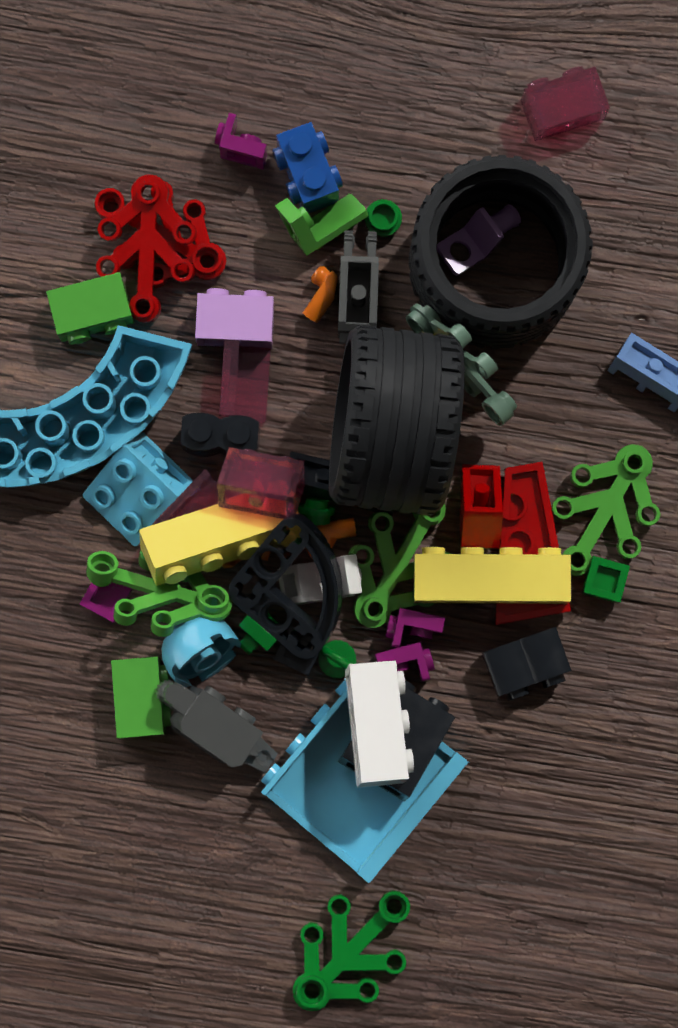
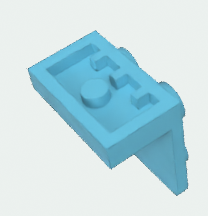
M144 432L137 435L129 443L122 444L123 447L112 456L83 493V498L133 546L140 544L139 529L157 524L173 504L189 495L197 485Z

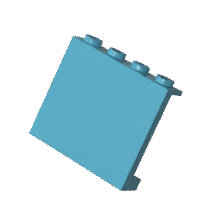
M345 678L335 690L340 695L339 699L331 708L324 704L310 720L315 725V728L307 737L300 733L285 750L291 755L285 764L280 767L275 763L261 779V782L266 785L261 793L271 799L354 869L366 882L370 883L464 769L468 761L442 741L410 798L405 802L379 786L357 788L355 772L338 762L352 740Z

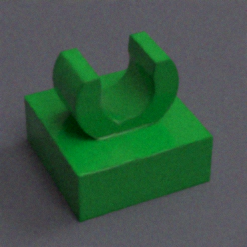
M268 613L269 618H270L273 622L279 623L278 621H276V620ZM248 615L239 624L247 633L240 641V647L248 655L254 649L256 650L259 645L268 651L278 642Z

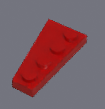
M543 461L505 468L500 548L518 547L523 548V554L537 555L538 548H559ZM496 603L495 626L571 612L570 603Z

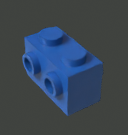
M312 122L277 134V148L272 149L279 170L286 169L290 182L286 183V187L293 205L299 203L300 207L303 206L309 214L339 201L338 188L343 187V183L336 165L329 167L325 154L329 153V147L323 132L316 133Z

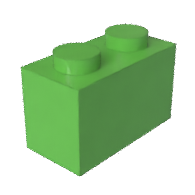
M120 272L46 291L56 332L61 342L68 341L71 345L80 344L90 340L91 334L105 331L106 335H113L118 325L127 327V325L135 323Z
M157 656L111 660L117 738L166 735V727L171 726L170 717L172 709L163 704L157 698V694H155L157 692L155 690L158 687L157 685L160 682H164V680H169V673L165 665H161V658Z

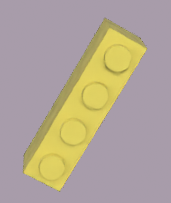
M285 482L139 529L140 548L155 585L158 586L164 583L176 584L189 575L201 571L212 572L219 569L223 564L237 559H250L283 519L288 515L299 513ZM295 525L293 528H289V535L280 544L287 547L297 537L300 538L301 528Z
M423 547L422 554H414V603L568 604L571 602V555H561V548H538L537 555L523 554V548L518 547L499 548V554H484V548L463 547L461 548V554H445L444 547Z

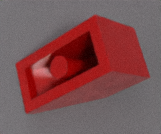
M462 464L461 547L499 549L503 519L500 466Z

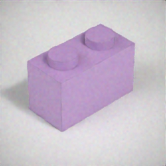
M220 288L207 289L206 294L197 293L195 331L197 346L272 349L274 323L273 296H267V292L261 290H246L244 295H229L228 290Z

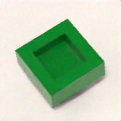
M592 556L581 594L617 604L621 603L630 566Z

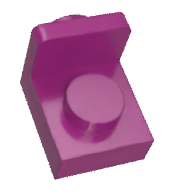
M229 113L226 123H219L215 136V144L219 145L220 158L264 170L267 159V144L262 143V140L254 135L241 134L240 137L235 136L237 114Z
M400 608L397 616L390 615L385 638L392 639L391 648H399L403 629L406 627L411 628V636L432 640L433 633L440 635L443 632L445 617Z
M420 642L374 655L376 662L396 660L397 671L409 670V661L415 660L421 682L430 680L429 672L435 670L429 648L422 650Z

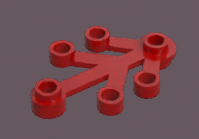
M151 174L139 177L131 188L132 200L115 216L104 218L98 224V233L101 238L110 242L116 241L122 235V228L141 213L140 229L112 255L99 258L96 263V271L101 277L110 275L102 271L104 262L110 260L114 263V270L111 274L118 273L121 267L139 251L137 294L132 297L129 306L132 317L142 323L155 321L161 313V303L153 295L155 251L171 268V275L175 280L186 283L191 281L195 275L194 265L188 260L182 259L156 230L157 213L173 229V237L180 244L189 245L193 243L197 237V230L193 224L184 221L167 202L169 190L166 183L160 177ZM147 187H154L156 191L154 198L151 200H145L143 197V191ZM108 223L116 225V232L112 236H106L104 233V227ZM183 226H188L191 229V236L186 240L180 239L178 234ZM181 264H187L189 267V274L184 278H180L177 275V268ZM142 300H147L150 304V309L146 314H140L137 309L139 302Z
M165 182L169 190L167 202L174 209L172 203L174 198L173 188L168 182ZM154 187L151 188V196L153 199L156 193ZM114 188L101 190L95 198V208L102 219L112 218L126 205L121 192ZM192 199L187 201L183 207L185 220L193 224L197 230L195 244L183 245L177 242L173 237V229L162 218L163 226L156 223V230L172 248L194 265L195 275L198 278L212 280L224 272L226 255L220 246L210 242L204 220L206 210L201 201ZM110 201L118 204V208L114 212L104 210L105 205ZM194 206L201 209V214L195 218L188 215V210ZM141 214L129 222L128 225L139 230ZM179 230L178 234H179L180 239L186 240V239H184V238L181 237V233H180V230ZM118 245V246L113 250V253H114L121 245ZM139 251L121 269L131 268L139 260ZM206 256L214 258L215 263L212 267L205 268L201 265V260ZM154 263V270L158 269L163 272L161 280L154 281L153 287L159 288L164 286L167 280L173 277L171 275V268L168 265ZM187 264L178 266V277L189 274Z

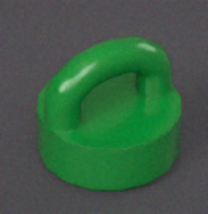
M342 640L328 642L318 655L319 666L327 676L343 678L345 677V670L348 665L356 664L355 651L347 642Z

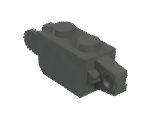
M344 231V255L341 256L339 344H346L350 331L359 324L376 326L377 328L379 257H376L377 232L368 231L365 247L367 249V257L352 256L355 236L353 231Z
M164 680V682H160L157 685L158 687L155 689L157 691L155 693L157 698L174 711L170 717L171 729L218 762L225 763L231 768L245 763L264 773L269 769L278 753L261 738L263 732L253 725L256 719L239 707L232 711L223 704L226 697L208 685L204 690L194 686L187 689L184 686L182 687V684L172 682L171 680Z

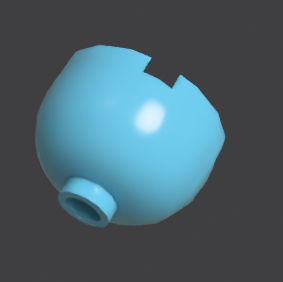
M198 617L174 626L173 633L164 638L161 648L162 661L174 682L182 684V687L191 686L188 679L199 676L201 681H204L221 671L236 656L232 650L233 647L237 646L240 648L241 643L224 620L211 621Z

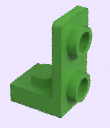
M352 194L346 195L312 218L303 206L297 209L288 198L275 205L290 237L306 256L322 248L327 242L345 230L353 228L358 222L368 216L366 208Z

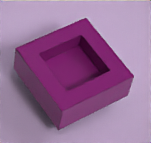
M91 582L80 605L115 623L113 615L116 602L121 599H128L133 589L113 582L104 587L96 586Z

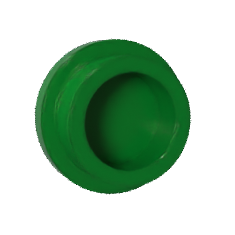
M381 199L374 201L368 206V216L365 218V225L369 231L377 232L378 237H389L398 231L402 222V213L394 202Z
M306 497L305 503L297 505V511L315 525L330 524L331 516L335 515V507L328 505L329 500Z

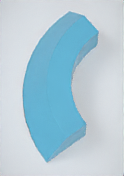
M118 325L106 354L96 366V370L80 386H76L64 395L50 401V403L36 408L0 410V487L33 486L57 481L80 473L115 454L123 447L122 444L125 445L132 441L160 412L174 391L185 369L192 344Z

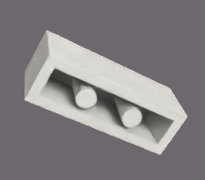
M396 660L349 664L345 670L357 788L403 784L409 779L408 773L414 772L412 749H406L404 734L410 731L409 715L407 710H401L400 695L405 694L403 671H397Z

